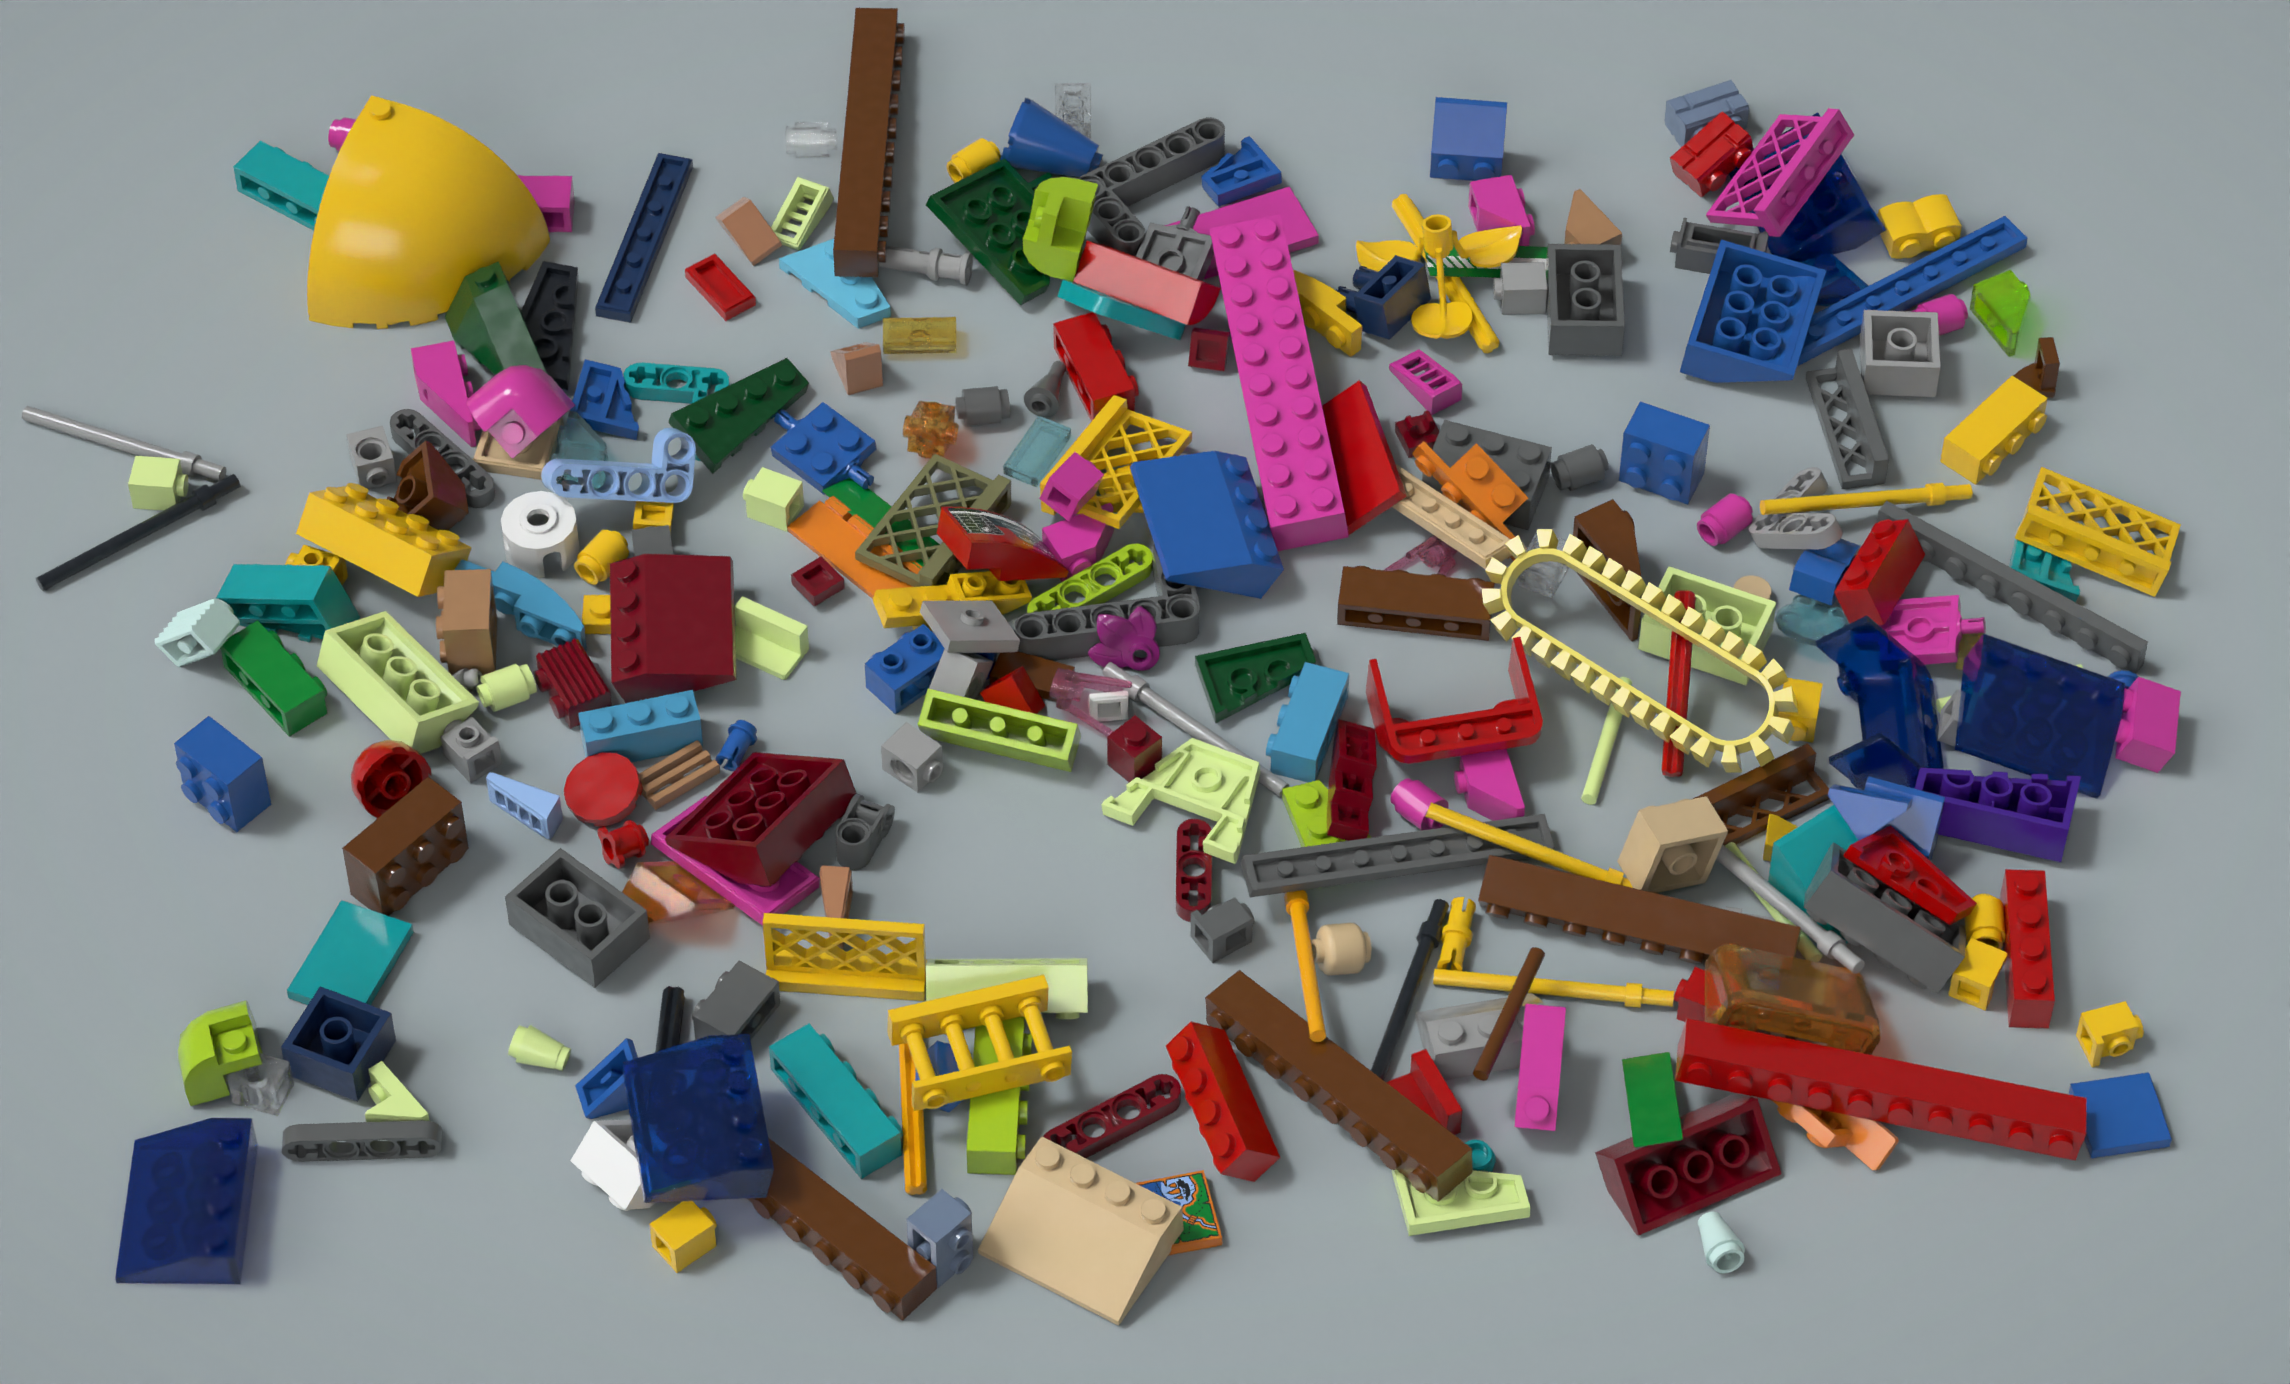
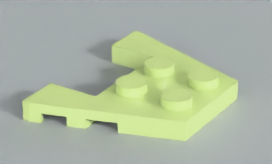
M1191 738L1155 764L1156 770L1143 779L1136 777L1126 784L1127 790L1116 798L1110 796L1101 804L1103 815L1132 826L1153 799L1216 821V825L1203 841L1204 853L1235 864L1239 857L1260 777V764L1252 759Z

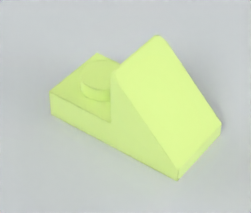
M383 1061L368 1069L371 1081L368 1091L376 1105L365 1112L366 1122L429 1121L427 1111Z

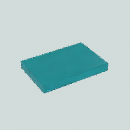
M341 900L288 987V998L308 1005L321 986L371 1005L413 935V924Z

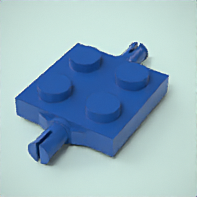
M822 402L805 418L796 420L785 410H780V414H776L774 422L784 428L787 433L770 447L772 456L823 495H825L822 492L823 489L847 478L852 479L863 489H867L868 485H872L874 477L863 470L861 465L867 457L877 450L875 440L830 406Z

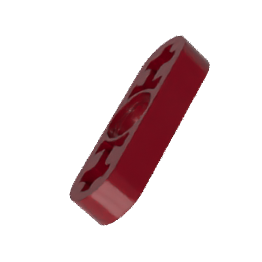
M1188 819L1182 822L1177 829L1176 912L1181 919L1187 922H1191L1192 912L1198 910L1203 915L1211 908L1212 855L1204 853L1203 841L1212 829L1208 823L1200 819ZM1191 835L1198 836V851L1190 850ZM1196 864L1203 867L1205 871L1199 876H1189L1183 869L1188 865ZM1190 890H1198L1197 906L1189 905Z

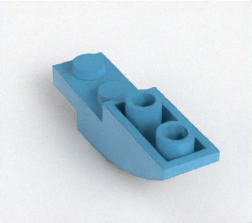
M463 559L455 568V570L486 569ZM503 561L495 572L491 570L496 609L503 614L514 615L518 631H521L530 638H539L557 647L559 644L564 645L567 641L571 642L576 638L584 650L587 651L584 625L567 602L553 589L536 577Z

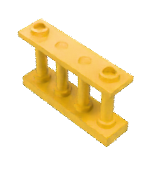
M1044 975L888 1010L887 1034L892 1046L908 1044L920 1079L912 1082V1107L914 1111L926 1108L937 1109L948 1103L1043 1081L1054 1082L1064 1076L1071 1075L1072 1050L1070 1045L1056 1049L1053 1048L1041 1012L1048 1010L1049 987ZM1025 1017L1038 1053L1014 1058L1002 1021ZM983 1025L988 1030L998 1062L975 1067L963 1030ZM945 1034L948 1037L959 1071L936 1076L923 1039Z

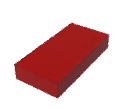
M715 253L685 269V278L725 321L756 306L755 296Z

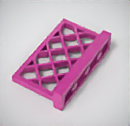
M1828 108L1822 117L1780 114L1706 213L1710 223L1764 227L1769 236L1781 237L1854 137V133L1841 111ZM1786 127L1795 128V129H1793V130H1791V131H1789V132H1787V133L1781 135L1782 132L1785 130ZM1799 139L1800 142L1782 151V147ZM1775 151L1777 152V154L1762 161L1765 156ZM1778 165H1781L1780 168H1778V169H1776V170H1774V171H1772V172H1770V173H1768V174H1766V175H1763L1764 172H1766V171H1768V170H1770V169H1772V168H1774V167H1776V166H1778ZM1758 176V179H1757V180H1755V181H1753V182H1751V183H1749V184L1743 186V185L1745 184V182H1747V181L1751 180L1752 178ZM1762 190V193L1745 201L1744 198ZM1739 201V205L1725 211L1727 207Z

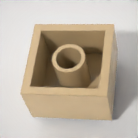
M1707 796L1690 800L1682 799L1675 803L1660 806H1648L1638 811L1617 862L1635 889L1659 893L1703 884L1708 879L1728 830Z

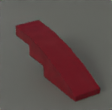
M1338 719L1336 724L1331 757L1327 801V835L1347 841L1365 839L1369 834L1368 812L1373 801L1372 779L1377 768L1375 729Z

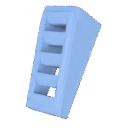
M489 772L486 777L489 800L539 835L551 840L563 820L560 796Z

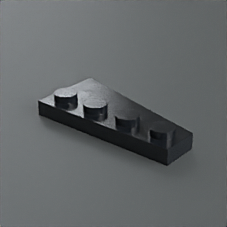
M543 261L521 311L547 374L553 378L561 389L568 390L579 280L578 267Z

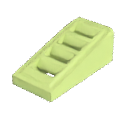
M797 177L771 226V229L782 245L796 250L802 248L834 200L830 188ZM805 199L813 201L812 205L803 202ZM800 209L808 213L805 216L796 212ZM793 219L802 222V224L797 226L789 223V221ZM783 229H786L797 234L795 238H792L780 233L783 231Z

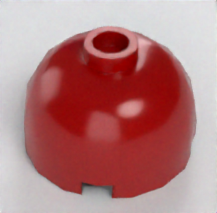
M384 740L376 742L364 749L354 762L351 772L352 791L361 806L378 819L429 777V774L431 775V768L417 750L402 741Z

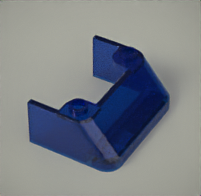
M1867 615L1816 640V647L1838 664L1839 676L1837 677V683L1841 692L1845 696H1850L1858 703L1863 740L1830 756L1829 764L1847 777L1854 787L1862 790L1865 789L1868 776L1915 789L1920 768L1944 769L1941 742L1938 741L1939 725L1932 677L1923 662Z

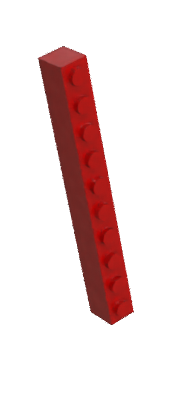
M1689 1018L1686 1019L1678 1043L1675 1081L2075 1161L2086 1136L2087 1098Z

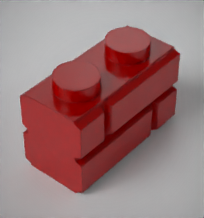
M1720 112L1670 157L1673 173L1683 183L1689 185L1690 189L1697 195L1703 197L1710 190H1718L1732 170L1736 167L1741 168L1754 150L1752 139L1746 130L1740 125L1735 124L1734 120L1727 114Z

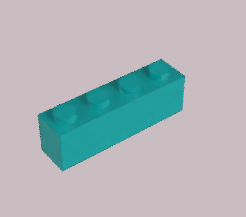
M260 140L233 166L237 191L314 230L329 175L315 169L308 162H302L286 154L282 149L272 147Z
M808 1023L769 1046L770 1067L773 1073L860 1179L902 1156L901 1137H903V1131L898 1121L893 1116L887 1117L880 1109V1103L874 1092L869 1088L864 1089L860 1085L852 1066L847 1061H840L835 1055L831 1041L825 1034L819 1035L811 1024Z

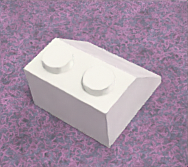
M642 1119L593 1121L570 1160L582 1171L581 1175L586 1181L603 1189L609 1195V1201L617 1208L625 1211L650 1208L688 1178L696 1168Z

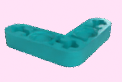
M1065 279L1062 280L1057 297L1091 312L1177 340H1181L1186 324L1117 300Z
M642 362L630 365L623 373L625 390L629 393L630 397L639 400L691 404L708 396V389L712 385H716L714 392L730 385L727 373L716 368ZM675 379L686 382V385L681 388H671L667 384ZM695 455V460L701 461V460L697 457V455Z

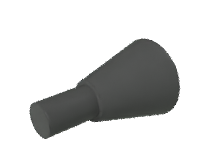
M1055 361L1048 374L1025 393V406L1033 414L1041 417H1051L1057 413L1059 409L1061 379L1066 371V365L1063 362Z

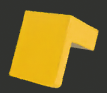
M1971 938L1965 948V958L1952 974L1948 996L1986 1011L1992 999L1995 980L2006 961L2007 953Z

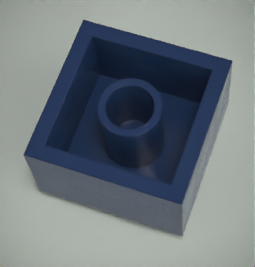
M320 986L281 1046L286 1075L358 1102L371 1082L368 1069L380 1061H384L396 1042L392 1013Z

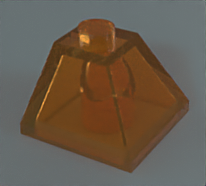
M675 861L637 862L622 893L647 910L648 924L669 923L735 908L734 904Z

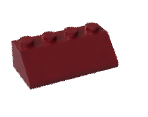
M1734 1093L1680 1116L1683 1139L1679 1141L1634 1147L1633 1137H1630L1595 1152L1607 1191L1636 1235L1644 1234L1782 1174L1758 1098Z

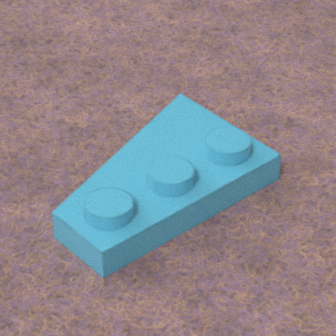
M834 239L779 258V268L788 275L794 274L802 281L804 288L810 292L816 291L828 301L830 308L859 329L891 317V307L872 277H838L834 275Z

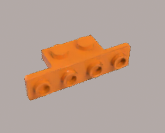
M1424 441L1414 450L1412 454L1416 458V466L1423 474L1428 477L1433 476L1442 485L1441 491L1444 496L1456 504L1459 503L1465 510L1509 539L1515 537L1503 522L1528 497L1477 443L1451 468ZM1510 556V557L1507 558V559L1511 558L1513 561L1515 560V558H1514L1513 556Z
M1772 1100L1778 1105L1777 1111L1781 1116L1793 1123H1798L1807 1131L1806 1136L1812 1143L1821 1148L1845 1146L1871 1170H1879L1899 1142L1898 1137L1879 1121Z

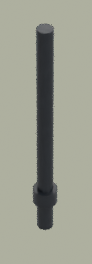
M232 474L211 486L205 484L192 491V496L36 577L38 586L44 591L198 509L204 511L216 505L217 499L241 487L235 474Z
M1436 899L1434 901L1427 921L1421 924L1417 934L1418 946L1371 1071L1382 1080L1386 1077L1433 948H1437L1440 944L1443 930L1442 924L1449 908V904L1445 900Z

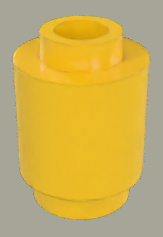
M979 138L952 155L951 160L946 165L948 174L956 183L1000 161L1001 153L995 143Z
M601 530L577 555V561L574 563L577 574L584 581L592 585H596L599 581H605L610 576V563L629 557L627 540L617 531Z
M1978 894L1972 898L1977 905L1970 915L1964 917L1966 941L1969 943L1970 939L1973 938L2001 950L2006 938L2003 903L2000 899L1990 894Z

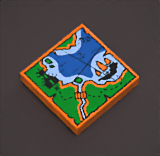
M1204 1170L1136 1183L1182 1206L1184 1230L1172 1245L1169 1255L1222 1246V1235Z

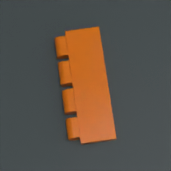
M834 496L826 500L825 504L819 500L787 526L789 533L819 557L822 556L833 568L872 599L876 590L913 587L855 559L856 550L874 528L857 514L852 516L848 512L851 509ZM889 544L876 546L871 550V553L877 556L893 554ZM915 560L902 563L903 568L916 574L922 569V566Z

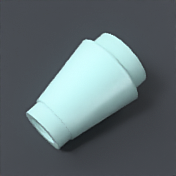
M1712 1211L1702 1215L1698 1220V1226L1706 1263L1718 1273H1729L1736 1270L1744 1262V1244L1718 1212Z

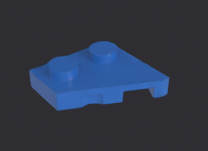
M1250 136L1245 137L1241 141L1242 148L1236 154L1227 153L1220 159L1217 166L1211 167L1201 176L1202 188L1218 207L1282 183L1281 171Z
M584 360L572 400L575 406L568 413L567 424L637 440L639 425L633 418L631 411L632 402L629 393L624 389L625 380L621 368Z

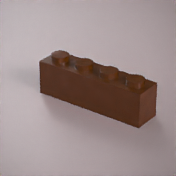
M1343 566L1338 599L1337 625L1489 641L1492 614L1488 613L1483 604L1482 589H1494L1495 583L1484 581L1480 578L1461 579L1446 577L1442 574L1423 575L1409 573L1404 570L1386 571L1371 569L1366 566Z

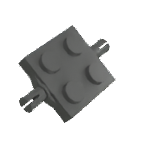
M1186 206L1183 217L1178 225L1164 226L1150 222L1136 257L1203 281L1213 259L1214 251L1211 236L1200 234L1193 229L1200 211L1194 207Z

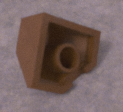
M425 440L401 462L396 476L402 478L394 498L388 496L387 500L398 504V510L406 514H415L426 518L429 521V526L437 530L449 531L469 513L465 484L433 444Z

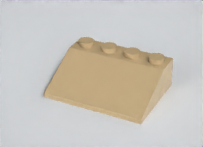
M1041 1136L1018 1168L978 1248V1254L1119 1326L1171 1252L1172 1245L1183 1232L1182 1206Z

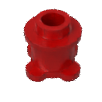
M632 820L625 821L623 827L610 832L606 827L599 828L597 831L605 862L608 865L614 864L617 869L625 866V859L632 856L637 858L643 857L646 853V847L649 845L648 835L644 827L640 824L637 825Z

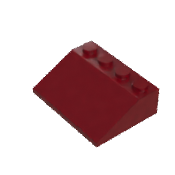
M642 554L610 563L611 683L625 703L689 690L694 692L737 680L733 560L730 556Z
M753 752L665 838L668 846L738 883L767 887L778 882L780 876L793 863L800 860L802 854L815 841L823 837L824 832L846 813L851 799L857 793L844 759Z

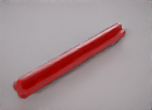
M1684 590L1676 591L1674 598L1683 603L1686 611L1688 606L1695 610V593ZM1672 631L1666 708L1687 720L1693 643ZM1671 739L1669 743L1664 740L1662 773L1668 777H1680L1683 774L1684 752L1677 749Z

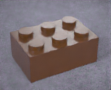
M430 777L423 780L342 848L350 894L368 909L387 916L391 915L394 911L401 910L414 894L423 887L432 884L439 873L451 863L458 862L469 849L462 802Z

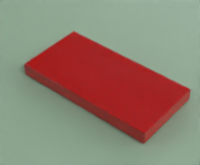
M1360 380L1322 405L1346 518L1348 536L1407 497L1368 388Z

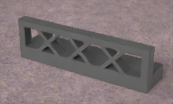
M1838 350L1835 368L1807 371L1806 381L1841 489L1885 484L1889 458L1853 350ZM1836 380L1838 389L1834 394H1831L1819 388L1818 383ZM1833 406L1847 412V416L1842 422L1828 415V411ZM1842 433L1856 440L1857 443L1852 449L1837 443V439ZM1852 461L1864 467L1866 473L1848 476L1846 467Z

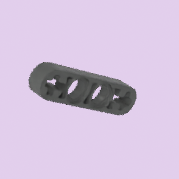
M402 409L391 416L390 429L392 439L408 454H411L426 440L440 446L437 451L449 465L460 464L464 467L456 474L465 484L469 507L484 508L494 501L495 489L491 475L424 416L412 409Z
M425 1120L296 1124L287 1127L283 1131L282 1154L290 1160L301 1162L427 1158L437 1155L442 1148L441 1126L435 1122Z

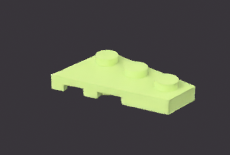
M1392 1170L1409 1236L1530 1217V1204L1521 1175L1472 1170L1470 1176L1437 1202L1426 1192L1421 1193L1417 1191L1409 1179L1398 1170Z

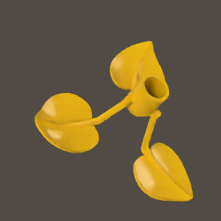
M1436 214L1428 216L1423 220V233L1419 234L1417 247L1411 242L1401 240L1380 242L1357 240L1356 252L1360 266H1365L1375 271H1380L1395 255L1419 262L1424 249L1431 258L1436 259L1440 304L1427 303L1421 305L1413 312L1411 323L1413 329L1420 335L1434 339L1440 337L1450 339L1461 336L1470 328L1473 315L1471 308L1465 302L1455 301L1446 303L1443 258L1450 254L1454 245L1460 258L1470 257V262L1477 267L1493 268L1501 266V263H1509L1517 253L1522 235V226L1478 231L1465 235L1458 240L1457 231H1452L1450 218L1445 215Z

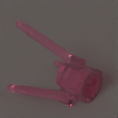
M1432 534L1423 543L1408 551L1404 557L1384 570H1399L1420 557L1426 566L1431 568L1435 566L1440 567L1437 574L1446 576L1456 566L1453 556L1458 551Z
M1058 668L1052 682L1049 697L1058 699L1056 708L1068 711L1107 737L1113 732L1112 729L1071 703L1073 700L1081 701L1085 688L1102 692L1123 691V688H1131L1133 684L1128 680L1078 673L1069 669Z

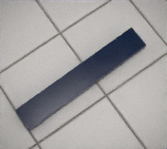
M662 153L657 154L595 306L597 317L631 323L692 172V159Z

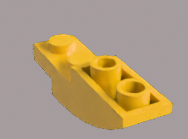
M1293 270L1304 324L1308 328L1316 330L1333 347L1341 349L1348 356L1352 357L1361 350L1362 325L1346 313L1347 298L1319 280Z
M991 571L950 574L946 585L876 590L873 603L883 628L912 626L913 630L924 624L932 631L920 613L922 601H993L1001 614L1004 615L1029 603L1032 595L1025 580L998 581Z

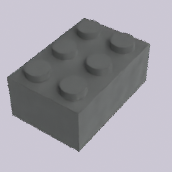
M1548 244L1546 260L1548 355L1622 356L1625 321L1621 245Z
M1444 420L1432 450L1451 468L1477 443L1528 497L1503 524L1529 530L1550 476L1552 447ZM1422 473V481L1444 495L1441 491L1442 485L1433 476L1428 477Z
M561 848L505 896L509 925L594 988L650 939L647 910Z

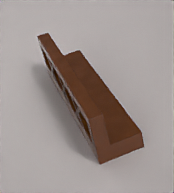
M1808 743L1773 759L1762 767L1759 766L1695 797L1707 796L1727 828L1728 833L1723 842L1724 846L1731 842L1737 845L1767 830L1769 814H1774L1784 820H1788L1830 799L1828 797V786L1814 771L1817 753ZM1806 780L1816 791L1808 796L1792 793L1794 786ZM1767 799L1784 802L1783 808L1775 812L1759 809L1760 803ZM1736 814L1752 818L1751 824L1743 828L1727 825L1728 818Z

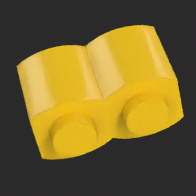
M1944 194L1929 195L1914 202H1896L1884 206L1878 211L1876 226L1890 257L1895 259L1913 258L1923 251H1937L1959 240L1962 228L1948 196Z

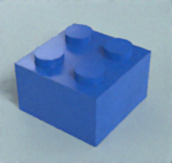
M1640 401L1623 433L1619 481L1634 488H1641L1669 500H1676L1688 505L1705 472L1710 425Z
M210 716L206 717L174 743L177 756L176 766L181 774L183 783L181 789L184 795L191 802H199L207 808L212 818L219 824L226 823L234 831L238 832L272 805L263 758Z

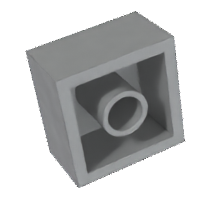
M1864 310L1860 333L1861 377L1867 395L1936 397L1941 368L1938 313Z

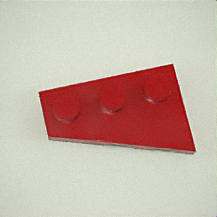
M1891 825L1851 844L1843 855L1849 861L1949 925L1970 915L1977 905L1969 895Z

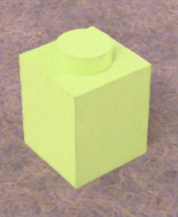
M135 456L128 482L133 508L166 510L179 503L181 497L187 496L189 480L188 475L182 472L180 459Z
M762 467L755 479H750L747 482L743 491L747 517L787 532V526L796 519L804 507L802 481Z

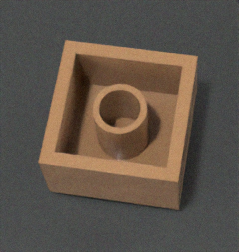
M491 569L446 570L444 586L437 587L438 609H443L441 610V616H436L437 639H444L440 640L441 663L448 664V671L451 675L464 668L469 670L473 668L478 669L482 675L496 671L498 616Z

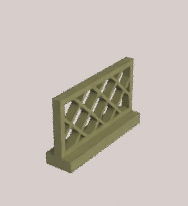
M934 453L856 550L855 559L913 587L946 585L950 574H957L963 564L944 542L941 545L925 548L922 538L937 535L938 524L919 528L916 518L936 514L939 523L941 507L976 508L1003 515L1011 506V480L999 474L994 480L989 479ZM936 469H940L950 474L952 480L932 483L931 476ZM976 486L984 491L978 496L964 498L961 488ZM956 490L957 500L938 503L936 493ZM930 494L931 505L912 508L911 500L914 497ZM910 519L913 529L892 532L891 525L894 522ZM916 539L919 549L898 552L897 542ZM890 544L893 552L890 555L877 556L871 553V550L876 546ZM922 559L924 563L918 574L903 568L902 565L903 562Z

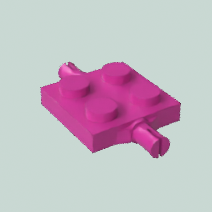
M1959 595L1899 599L1884 625L1854 628L1855 643L1878 641L1881 668L1958 662L1959 643L1963 634H1985L1986 621L1985 617L1962 619Z

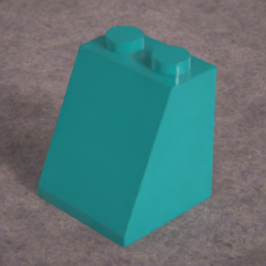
M1832 805L1773 843L1768 882L1807 915V909L1804 908L1805 892L1830 846L1834 842L1847 851L1851 844L1859 841L1835 805ZM1818 923L1825 930H1833L1841 938H1843L1840 934V931L1832 925H1830L1829 923H1827L1826 925Z

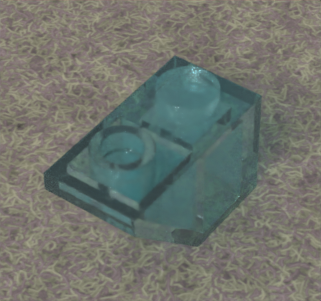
M569 411L566 425H560L557 443L560 448L559 453H553L551 460L608 461L607 446L603 439L577 412ZM599 471L594 475L592 479L594 489L600 488L605 483L606 475L604 471ZM564 472L563 476H557L556 481L561 484L562 480L578 482V477H573Z

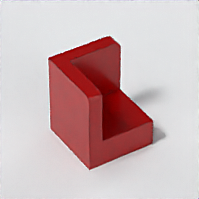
M1023 666L991 682L980 692L985 702L1038 714L1045 707L1041 696Z

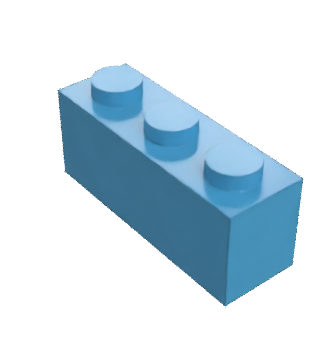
M1305 662L1300 676H1293L1288 697L1291 698L1288 705L1283 704L1281 706L1277 720V727L1280 728L1277 734L1271 733L1266 747V756L1271 757L1270 772L1304 782L1317 780L1334 736L1337 721L1340 719L1348 699L1349 673Z
M693 690L578 713L581 739L586 757L601 752L617 753L628 758L632 763L674 754L696 740L700 742L703 748L701 719Z

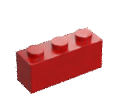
M1094 312L1053 323L1054 349L1060 361L1066 365V373L1091 421L1113 395L1127 399V409L1135 412V397L1139 396L1138 385L1133 375H1127L1121 351L1119 349L1114 350L1108 326L1106 324L1101 325Z
M1886 519L1875 523L1835 589V596L1851 628L1884 625L1925 557V553L1909 519L1895 521Z

